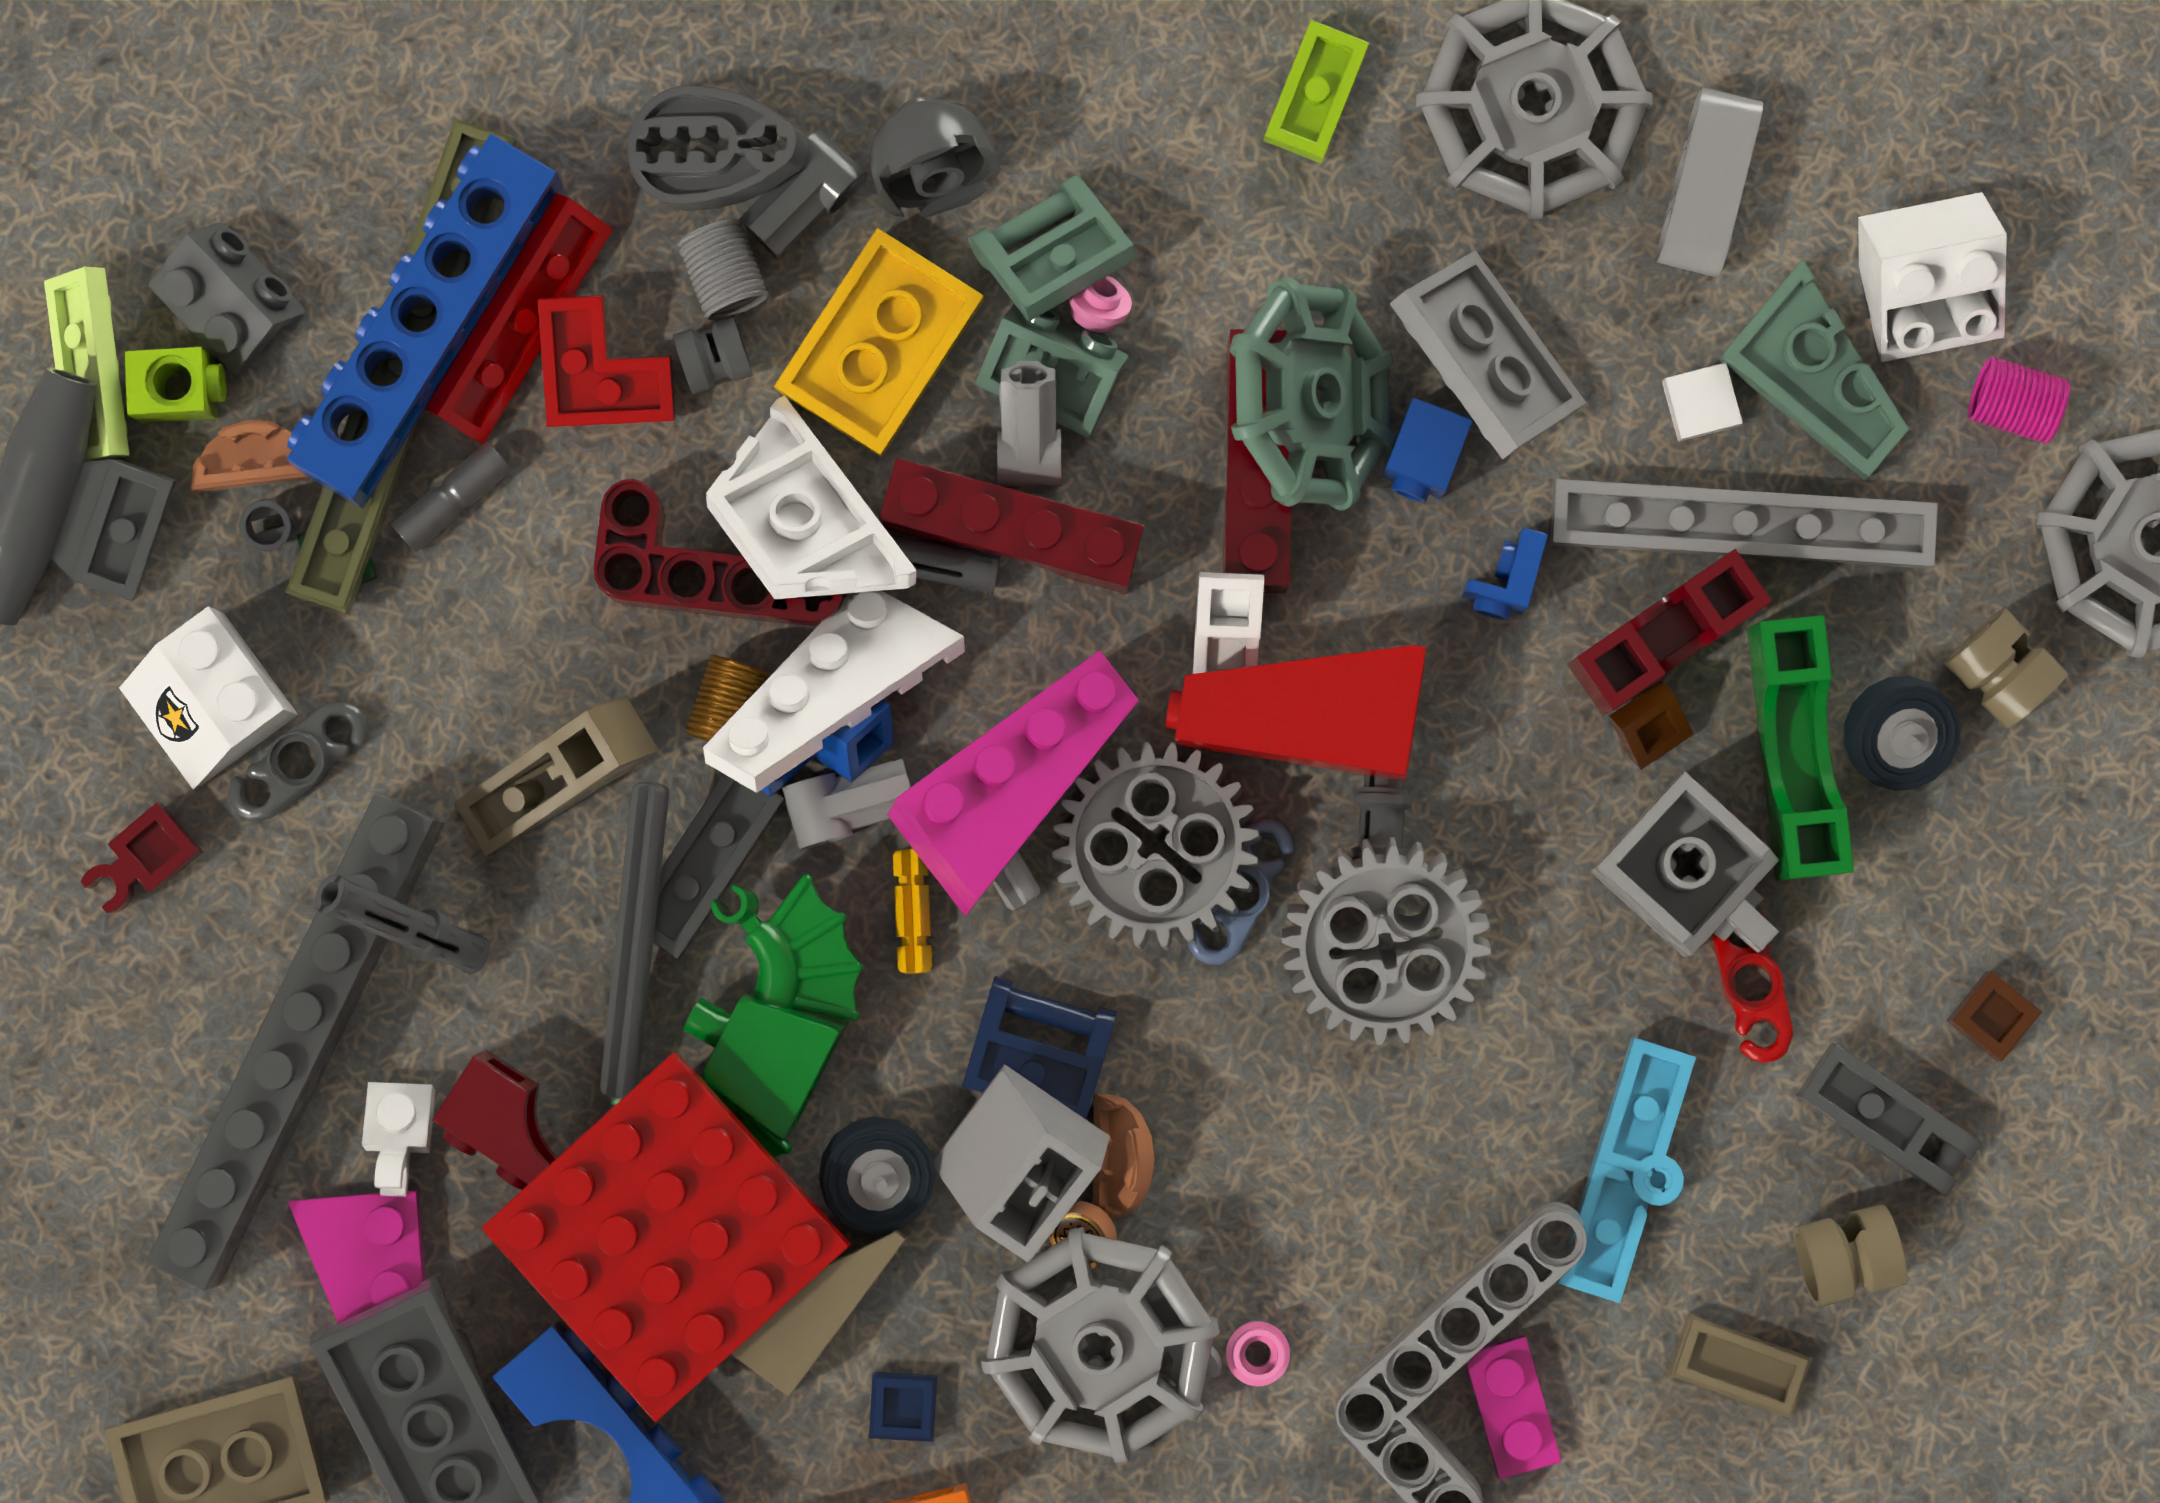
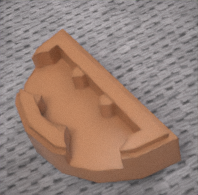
M245 420L223 427L217 432L219 435L206 445L200 458H196L193 464L191 490L197 493L309 480L311 478L299 472L286 460L292 451L287 447L291 431L271 421Z
M1094 1094L1093 1125L1108 1134L1110 1139L1102 1168L1093 1179L1092 1204L1100 1207L1109 1215L1112 1221L1128 1217L1143 1202L1151 1186L1155 1162L1152 1135L1142 1114L1127 1099L1110 1094Z

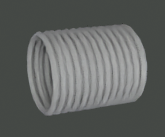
M737 219L721 220L700 227L682 237L677 244V247L680 249V255L684 258L683 262L686 264L687 273L690 275L689 279L692 281V286L695 287L694 291L697 293L698 302L702 305V312L705 313L704 317L708 320H719L745 312L764 302L769 295L768 291H766L767 287L764 285L765 282L762 280L763 276L759 274L760 269L757 268L756 258L752 256L753 252L750 250L751 246L748 245L747 235L743 233L742 222Z

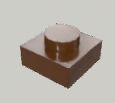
M1662 680L1609 716L1627 755L1641 770L1693 735L1675 694Z
M1986 971L1946 1021L1995 1061L2002 1062L2042 1011L1993 971Z

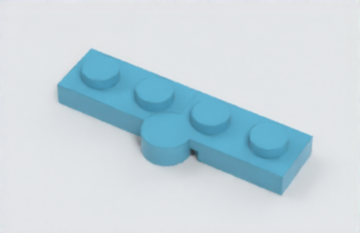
M1631 1037L1578 1207V1213L1584 1222L1587 1239L1585 1253L1578 1263L1556 1283L1621 1303L1648 1215L1646 1212L1648 1205L1662 1206L1669 1204L1679 1196L1683 1189L1684 1176L1681 1167L1675 1160L1666 1156L1696 1060L1695 1056ZM1573 1228L1571 1230L1566 1248L1570 1246V1244L1574 1240L1575 1231L1573 1230Z

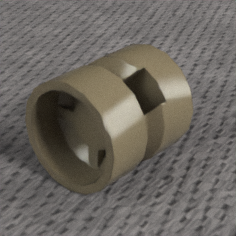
M2006 607L1995 613L1950 654L1945 660L1944 665L1968 690L1980 688L1984 692L1981 704L2005 729H2008L2040 705L2063 682L2068 672L2044 647L2032 649L2028 645L2030 632Z
M1884 1204L1848 1212L1844 1224L1838 1225L1832 1218H1825L1794 1227V1245L1808 1293L1816 1307L1820 1308L1853 1299L1857 1287L1862 1286L1866 1291L1873 1294L1907 1284V1265L1900 1236L1894 1220Z

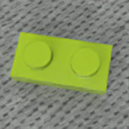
M1310 20L1263 141L1322 164L1367 52L1369 42Z

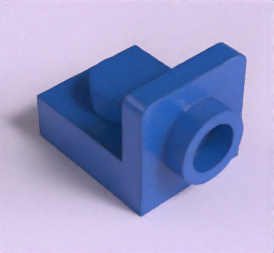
M1523 527L1517 536L1516 543L1504 540L1494 577L1505 580L1504 586L1502 588L1468 579L1464 585L1461 597L1474 601L1472 611L1500 620H1509L1511 611L1519 614L1525 612L1530 602L1548 534Z

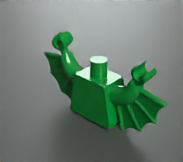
M804 874L798 880L769 921L767 920L764 923L757 916L759 911L757 895L748 888L730 885L741 899V908L735 915L731 914L729 908L721 900H712L711 909L716 918L725 923L740 925L748 934L745 941L755 953L759 963L755 990L750 989L740 998L733 1013L700 998L690 1013L683 1029L687 1034L715 1048L703 1070V1079L773 1158L791 1153L793 1147L785 1138L795 1129L849 1021H857L860 1018L854 992L859 973L864 969V965L848 947L844 929L847 915L844 912H837L820 899L810 874ZM622 1098L614 1099L611 1101V1104L616 1105Z

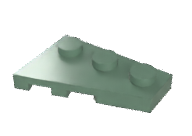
M1802 259L1718 359L1722 363H1727L1729 369L1861 479L1865 480L1870 477L1906 434L1909 427L1870 365L1865 364L1844 331L1845 325L1835 309H1830L1813 282L1815 277Z

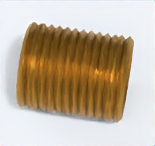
M718 655L709 656L711 661L707 662V672L703 674L705 678L701 680L703 684L699 686L701 690L697 692L699 696L695 698L697 702L693 704L694 709L691 710L692 715L689 716L690 721L687 722L688 728L685 729V732L709 742L772 675L771 673Z

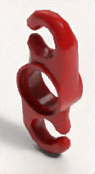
M1712 933L1724 996L1736 1015L1735 1030L1744 1036L1750 1032L1753 1025L1757 1022L1767 1021L1773 1024L1777 1031L1775 1042L1767 1047L1758 1046L1748 1039L1744 1040L1740 1044L1741 1053L1755 1062L1769 1063L1777 1061L1788 1052L1794 1032L1782 973L1770 955V943L1762 951L1756 952L1749 945L1744 947L1737 946L1732 943L1729 937L1722 941ZM1747 966H1756L1763 969L1771 980L1769 995L1755 1002L1743 999L1736 992L1734 986L1735 975L1740 969Z

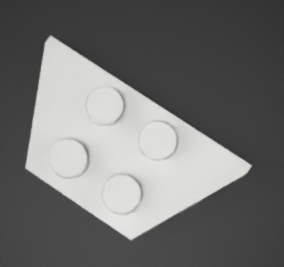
M785 395L776 399L770 407V418L754 438L749 435L736 452L735 463L729 469L722 471L706 492L707 508L774 599L906 589L915 585L916 569Z

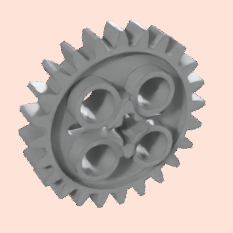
M1144 742L1141 760L1134 762L1123 747L1119 748L1118 768L1112 771L1105 763L1097 760L1094 763L1100 780L1094 785L1078 777L1075 782L1085 797L1081 802L1063 800L1061 803L1064 809L1074 818L1072 823L1054 825L1053 830L1055 833L1069 840V846L1053 851L1052 856L1057 862L1071 864L1072 868L1063 872L1057 878L1058 882L1062 887L1080 886V889L1073 895L1069 903L1075 910L1093 904L1094 907L1088 916L1087 923L1093 929H1096L1110 919L1109 938L1116 943L1130 929L1133 930L1134 946L1139 950L1144 949L1150 934H1156L1164 951H1168L1171 948L1173 932L1178 931L1182 933L1190 945L1196 944L1194 925L1202 922L1214 933L1218 932V922L1213 913L1221 908L1230 914L1236 915L1239 910L1229 895L1233 890L1251 893L1253 889L1251 884L1240 873L1241 869L1260 867L1259 859L1245 852L1244 847L1261 841V835L1259 831L1242 828L1241 825L1256 815L1252 805L1233 806L1244 792L1241 784L1235 782L1221 788L1220 784L1226 774L1225 767L1218 763L1206 773L1202 772L1204 755L1197 749L1183 763L1180 762V752L1177 744L1172 742L1166 749L1163 759L1156 757L1149 742ZM1159 787L1168 791L1169 803L1159 815L1151 817L1138 813L1137 800L1146 789ZM1116 809L1123 810L1156 839L1160 840L1167 833L1165 842L1179 859L1201 874V881L1197 884L1191 883L1157 853L1151 854L1146 859L1149 851L1143 842L1134 833L1113 819V812ZM1200 827H1210L1216 830L1218 833V843L1211 853L1198 857L1186 852V839L1193 830ZM1110 836H1121L1127 839L1128 850L1122 861L1112 866L1098 863L1096 851L1102 840ZM1158 876H1170L1175 879L1177 891L1169 903L1162 906H1152L1146 903L1144 897L1145 888L1152 879Z
M1389 837L1384 854L1376 855L1368 839L1362 840L1361 858L1355 860L1342 847L1338 848L1337 858L1339 867L1334 871L1319 861L1314 864L1315 872L1320 882L1318 886L1304 881H1299L1297 884L1298 894L1306 902V905L1294 903L1287 904L1286 906L1287 918L1299 926L1281 929L1282 943L1295 948L1283 954L1284 968L1287 970H1301L1291 979L1293 992L1302 993L1312 990L1305 1000L1306 1011L1312 1014L1327 1007L1325 1021L1326 1028L1329 1030L1334 1029L1346 1019L1349 1021L1350 1040L1356 1041L1365 1027L1373 1028L1377 1045L1383 1044L1387 1030L1393 1028L1397 1029L1403 1043H1409L1411 1035L1410 1025L1419 1023L1429 1035L1434 1034L1432 1016L1437 1012L1451 1021L1456 1020L1457 1016L1451 1000L1454 997L1468 1002L1474 1000L1473 990L1468 982L1465 981L1466 978L1481 980L1486 977L1484 965L1473 957L1491 954L1489 940L1477 936V934L1490 928L1487 914L1471 913L1482 904L1478 890L1460 893L1468 881L1465 871L1459 869L1444 876L1448 864L1445 854L1440 852L1427 864L1423 862L1422 844L1417 841L1410 848L1406 856L1399 855L1395 837ZM1409 894H1418L1428 900L1426 908L1420 913L1413 916H1405L1394 909L1396 903L1402 897ZM1345 907L1357 908L1365 914L1363 920L1352 928L1338 927L1331 922V919L1338 910ZM1433 927L1442 929L1441 934L1437 936L1427 933ZM1391 933L1394 948L1381 950L1378 935ZM1334 947L1344 949L1338 956H1333L1329 953ZM1420 955H1431L1440 961L1438 967L1427 975H1416L1407 969L1408 964ZM1356 968H1368L1377 974L1375 980L1363 988H1354L1344 982L1345 976Z

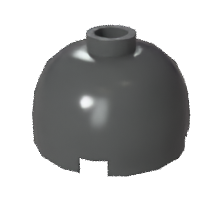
M915 98L903 103L877 130L869 155L872 177L882 208L898 217H904L901 207L916 208L924 205L920 213L922 218L966 205L979 198L987 190L984 178L990 174L991 170L996 177L1001 170L992 138L982 120L960 103L939 99Z

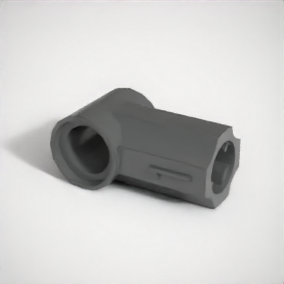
M821 129L815 131L807 138L808 156L803 167L784 182L764 193L739 218L742 225L752 236L779 260L826 212L832 214L840 209L849 200L845 194L851 198L862 186L868 175L858 163Z

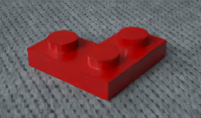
M604 295L548 297L537 300L547 427L663 422L676 419L672 355L608 358Z

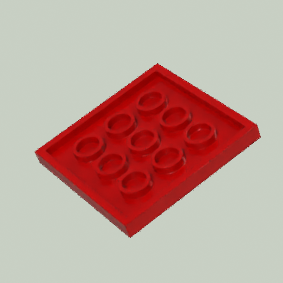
M677 1051L669 1055L481 1227L485 1234L655 1423L851 1244Z

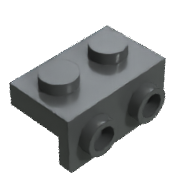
M216 223L186 233L148 283L151 290L233 376L245 372L251 367L280 328L298 322L306 312L305 308L292 296V291L287 283L278 276L271 274L249 250L246 240L223 223Z

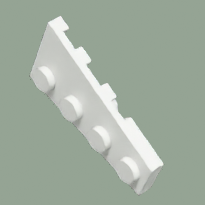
M883 591L849 593L844 598L840 610L833 617L821 622L703 747L705 763L757 793L823 748L822 740L846 725L852 729L872 715L871 707L896 690L902 695L923 681L922 672L943 659L948 664L965 652L964 636Z

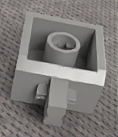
M1686 772L1673 779L1590 870L1594 876L1683 957L1693 955L1712 933L1722 941H1725L1734 932L1756 952L1762 951L1779 933L1755 909L1764 898L1754 889L1779 859L1764 842ZM1691 852L1696 858L1691 868L1697 876L1694 878L1688 875L1679 879L1673 873L1677 864L1671 856L1673 853L1681 856Z

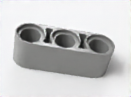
M1700 87L1692 108L1655 262L1715 278L1719 277L1728 253L1761 121L1763 102Z

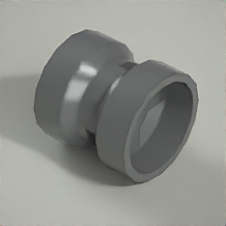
M734 315L716 320L711 329L700 333L693 329H688L673 334L680 362L693 395L712 389L717 380L728 377L738 381L753 376ZM714 346L717 347L721 359L719 362H716L712 350Z

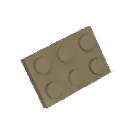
M297 1374L105 1429L124 1503H325L330 1500Z

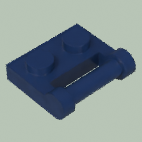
M994 976L962 1087L983 1093L1005 1064L1086 1119L1117 1011L1099 1006L1098 1011L1094 1012L1013 988L1012 980ZM1004 1012L1090 1037L1085 1055L1000 1031L999 1028Z

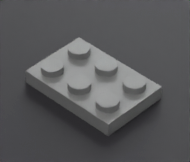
M1476 250L1405 290L1390 303L1404 323L1408 333L1418 342L1441 374L1445 384L1455 393L1478 425L1482 435L1491 443L1502 460L1565 420L1586 404V401Z

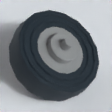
M1911 676L1887 677L1869 686L1852 703L1844 722L1843 744L1852 765L1872 784L1893 791L1912 790L1935 780L1951 764L1960 744V721L1952 702L1932 683Z
M869 1117L851 1122L833 1136L822 1154L818 1178L824 1201L839 1221L859 1232L883 1234L905 1227L922 1213L932 1196L935 1169L929 1148L915 1130L895 1119Z

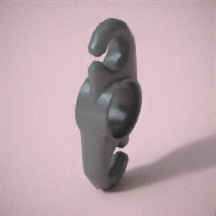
M347 701L326 703L287 733L279 736L271 744L265 758L248 766L246 771L249 778L263 780L269 785V799L262 805L249 803L244 793L246 780L236 776L231 780L228 791L230 804L236 813L249 821L271 819L311 788L318 785L324 779L332 764L346 758L350 753L348 744L334 742L328 737L326 733L327 725L331 719L335 717L348 719L352 725L351 742L358 746L366 742L369 728L366 716L359 707ZM306 743L314 751L316 757L315 767L307 777L297 780L291 779L282 769V755L290 745Z

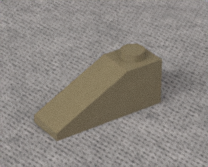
M625 696L584 711L456 800L454 804L485 857L611 784L654 755L659 749L628 697Z
M900 1229L891 1231L832 1261L731 1354L789 1397L908 1235Z

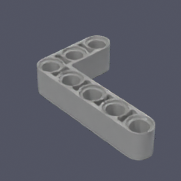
M1560 1202L1546 1203L1532 1212L1357 1370L1341 1387L1335 1411L1338 1427L1344 1436L1406 1503H1435L1441 1494L1453 1490L1465 1494L1471 1503H1483L1481 1486L1476 1478L1413 1410L1578 1263L1585 1253L1587 1244L1585 1227L1578 1211L1568 1204ZM1556 1220L1566 1222L1575 1231V1237L1570 1246L1558 1251L1547 1249L1538 1239L1541 1228L1548 1222ZM1505 1264L1520 1267L1527 1275L1526 1284L1516 1293L1506 1294L1498 1291L1490 1282L1491 1274L1496 1268ZM1460 1307L1469 1309L1479 1319V1326L1468 1336L1459 1337L1452 1335L1445 1329L1442 1323L1443 1317L1447 1312ZM1417 1351L1429 1359L1431 1369L1422 1378L1409 1379L1398 1372L1395 1367V1361L1404 1352ZM1368 1394L1380 1401L1384 1411L1374 1421L1363 1422L1351 1415L1347 1404L1357 1395ZM1407 1442L1416 1443L1425 1450L1428 1459L1417 1469L1409 1470L1402 1468L1395 1463L1391 1455L1396 1446Z

